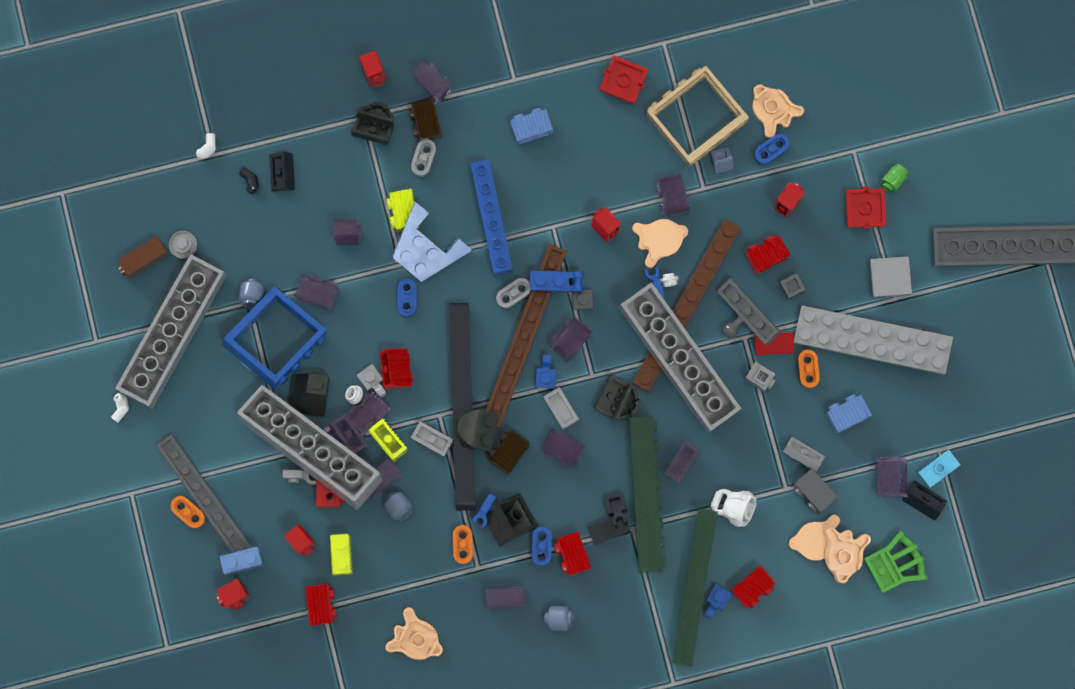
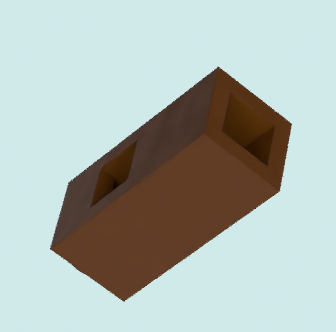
M156 236L118 259L120 263L118 269L123 276L127 275L131 280L168 257L169 254Z

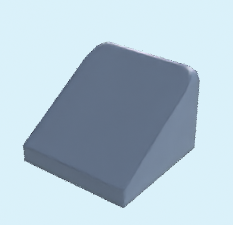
M728 147L710 151L715 173L734 169L733 159Z

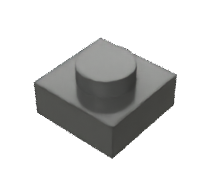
M797 273L779 282L788 299L806 290Z
M592 289L584 290L581 293L573 292L574 311L593 310Z

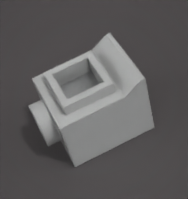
M755 362L744 381L765 392L766 388H772L776 380L773 378L775 373Z

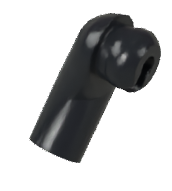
M243 167L239 175L247 180L248 186L246 191L249 194H255L256 190L259 189L258 176Z

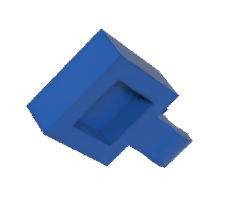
M655 267L656 274L653 276L649 275L648 269H646L645 277L653 283L664 299L665 296L659 278L658 267Z
M543 355V368H537L536 388L555 389L556 369H550L551 355Z
M489 493L480 511L474 516L472 521L475 524L477 519H483L484 523L481 526L483 529L487 526L486 515L489 512L492 513L493 504L496 503L497 498Z
M715 584L706 599L710 606L704 616L711 620L717 608L723 611L733 593Z

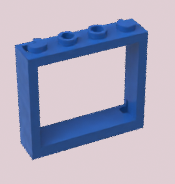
M274 286L223 338L222 346L275 390L278 385L281 386L288 380L287 376L291 372L295 373L300 368V362L304 358L307 360L313 354V349L316 346L322 345L326 339L327 330ZM275 301H278L315 334L274 375L242 348L237 341Z

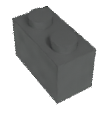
M812 468L793 485L796 495L801 499L804 497L808 502V508L813 513L817 512L820 514L838 498Z

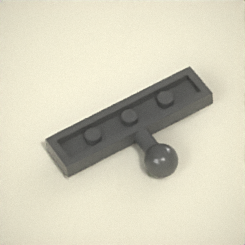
M729 278L717 291L739 315L733 323H728L723 327V334L727 338H734L738 334V328L744 322L767 346L781 333L732 278Z

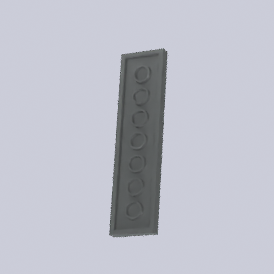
M1075 225L932 229L934 267L1075 264Z

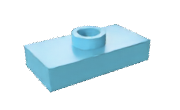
M947 450L917 474L927 487L931 488L959 467L960 463L950 450Z

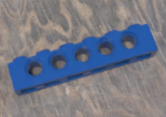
M489 160L470 163L494 277L513 274Z

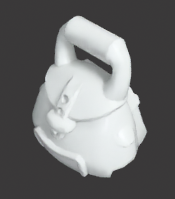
M720 489L715 492L710 506L716 514L727 517L732 525L741 527L746 526L750 522L756 507V497L749 491L732 492L727 489ZM723 494L727 495L723 509H717Z

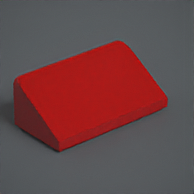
M793 332L780 333L768 346L755 334V355L794 353Z

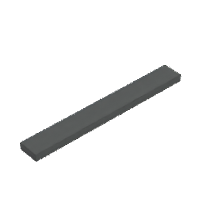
M170 434L156 444V447L230 551L234 553L253 548L174 436Z

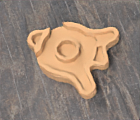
M763 85L754 87L752 110L757 120L763 124L764 135L767 139L775 135L778 124L783 128H787L792 118L803 115V107L793 104L780 89H770Z
M667 219L656 220L651 224L635 223L632 227L633 232L640 237L638 248L649 251L645 260L647 268H653L661 258L675 254L679 250L683 239L688 235L686 226L678 225Z
M832 515L824 522H811L804 525L796 536L790 539L789 547L801 553L808 560L819 561L825 559L828 545L825 529L829 527L836 528L840 523V518L837 515Z
M829 527L825 529V536L828 542L825 561L838 583H846L849 577L861 568L863 551L870 543L871 538L868 534H862L854 540L850 530L839 533L835 528Z
M406 608L403 611L406 625L394 627V639L386 644V650L390 653L402 652L415 660L440 656L443 652V647L439 643L436 630L427 622L419 620L412 608Z

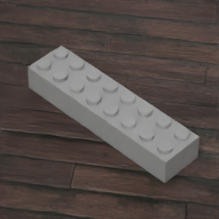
M190 254L115 388L117 391L150 409L154 408L227 275L224 271Z
M652 282L617 306L706 432L712 431L741 409Z
M263 385L258 388L237 412L239 421L356 510L360 508L382 482L379 471Z

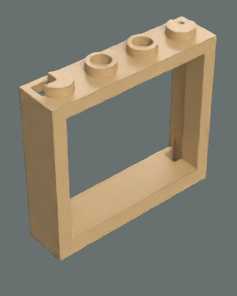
M707 66L695 70L691 74V78L688 80L683 79L677 84V89L673 92L669 90L662 96L663 99L659 103L654 102L647 108V118L688 167H691L745 125L749 119L747 114ZM705 79L735 115L736 119L688 155L656 115L701 80Z

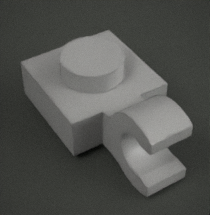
M373 364L357 374V377L367 391L374 389L380 399L387 395L380 385L383 378Z
M283 470V479L287 480V483H299V480H306L310 485L316 484V481L309 479L310 474L306 471Z

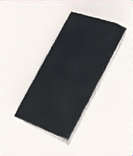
M285 151L271 154L272 192L295 190L293 154Z
M915 480L903 498V502L934 521L939 517L947 503V500Z

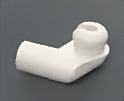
M206 134V144L196 151V156L199 159H206L215 152V134Z
M121 393L114 396L117 410L111 416L117 423L129 410L128 399Z

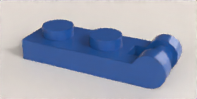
M530 271V291L584 292V286H582L584 273ZM569 279H574V285H569Z

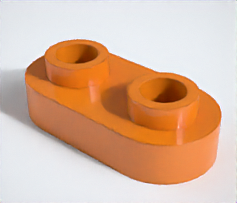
M804 350L798 356L799 379L803 387L811 389L820 380L818 358L814 351ZM804 358H810L811 362L805 363ZM811 376L813 381L807 382L806 377Z
M177 496L172 500V512L189 527L197 529L204 525V513L186 497ZM180 503H184L185 505L184 509L182 510L178 509V505ZM197 515L199 521L193 522L192 518Z
M465 525L457 526L453 531V556L459 564H467L473 558L472 531ZM465 532L466 538L461 539L459 534ZM465 551L467 553L466 558H461L460 552Z

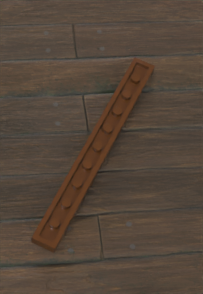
M726 219L721 224L672 311L684 328H686L741 230V227ZM650 352L632 384L648 393L662 370Z
M549 244L539 271L560 272L567 250ZM531 291L486 409L488 412L498 414L496 428L500 429L552 292Z

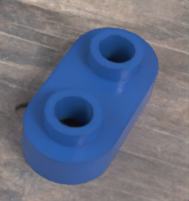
M783 134L774 135L756 149L755 160L762 165L769 164L786 152L789 147L788 138ZM776 143H782V147H777ZM766 153L767 158H762L760 154Z
M403 279L398 284L397 308L399 314L406 318L412 317L417 311V286L411 279ZM405 285L411 287L409 291H405L403 288ZM405 304H409L411 307L410 309L405 310L403 306Z
M538 527L532 535V560L538 566H545L551 560L552 534L548 528ZM539 534H545L546 539L543 541L539 540ZM544 553L545 559H538V554Z

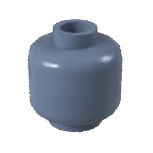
M249 279L243 282L240 286L239 301L244 307L253 309L264 297V286L256 279Z
M391 492L386 496L384 509L393 520L403 521L411 515L412 503L403 492Z
M551 606L544 615V622L548 624L551 631H567L574 624V613L570 611L568 606Z

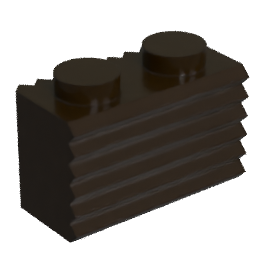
M433 98L411 103L412 109H409L411 121L415 120L416 127H413L415 139L419 138L422 141L425 139L435 140L442 138Z
M512 430L509 433L505 432L499 440L501 442L499 448H494L488 456L490 458L489 463L507 476L510 475L530 446V442Z

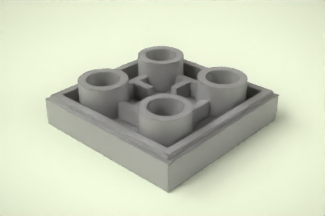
M909 256L870 259L873 298L912 295Z

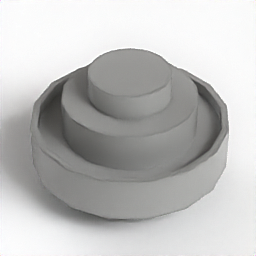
M187 231L175 233L169 241L171 253L179 259H188L190 254L194 255L198 248L196 238Z

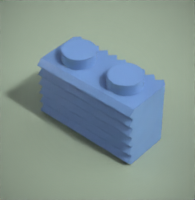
M537 108L532 110L529 115L518 114L510 120L517 145L553 134V127L546 109Z
M856 394L851 395L845 399L846 403L842 405L836 403L828 407L829 411L826 413V416L836 434L872 416L862 395L858 397Z
M258 546L220 556L223 573L227 576L264 566L261 550Z

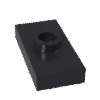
M609 518L587 528L595 546L631 532L629 525H625L624 520H618V528H615L612 518Z

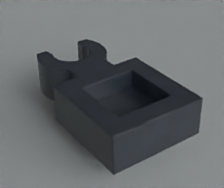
M623 492L604 497L609 517L613 516L612 522L614 527L618 528V520H624L625 525H628L627 517L623 514L628 512Z

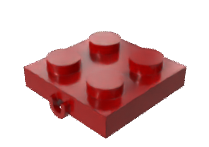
M613 55L608 69H605L603 74L605 77L599 91L634 105L639 92L642 91L644 86L643 82L648 69Z
M869 187L846 189L847 228L871 229L886 227L884 189H869Z

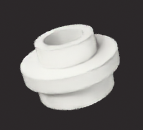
M674 273L663 275V278L660 280L663 287L678 285L677 280H679V277L674 276Z
M350 386L345 393V398L353 405L361 401L363 397V390L360 386Z

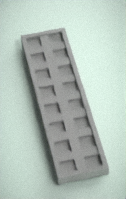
M801 306L794 337V344L941 375L946 374L953 337L807 306Z

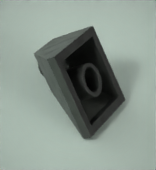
M292 374L287 404L301 414L325 417L330 378L316 374Z
M520 493L493 504L491 531L499 546L505 545L539 527Z

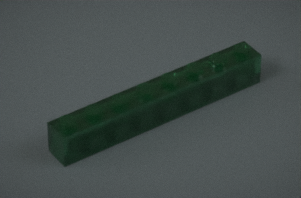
M653 416L630 417L629 431L638 574L659 573L663 571L662 568H666V559L661 554V548H665L664 537H660V529H663V517H659V510L662 509V499L658 498L657 491L661 490V481L656 476V471H660L659 459H655V452H658V440H654V433H657V421H653Z
M700 508L697 510L671 664L692 667L718 514L716 511Z

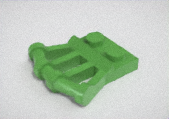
M902 530L896 534L884 549L864 558L881 593L903 582L928 580V575H925V558L923 555H920L917 543H913L904 535L905 532ZM898 541H901L907 547L892 556L889 552ZM910 552L914 560L898 568L894 560ZM917 565V576L903 577L900 573Z

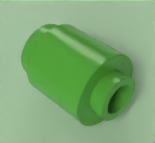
M899 164L892 166L881 180L882 188L889 193L896 192L907 179L908 171Z

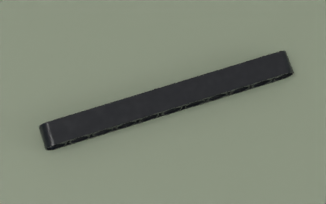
M469 302L449 303L456 511L475 510L474 449L462 446L459 437L455 435V423L458 416L463 415L466 410H472Z

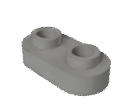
M425 139L417 145L411 169L413 174L418 177H424L430 172L436 153V146L433 141ZM428 147L430 152L425 153L423 149ZM419 165L425 167L422 171L417 169Z
M525 278L515 280L498 292L496 296L497 304L503 309L511 308L530 294V282ZM524 286L525 291L520 292L518 287ZM503 297H509V302H503Z

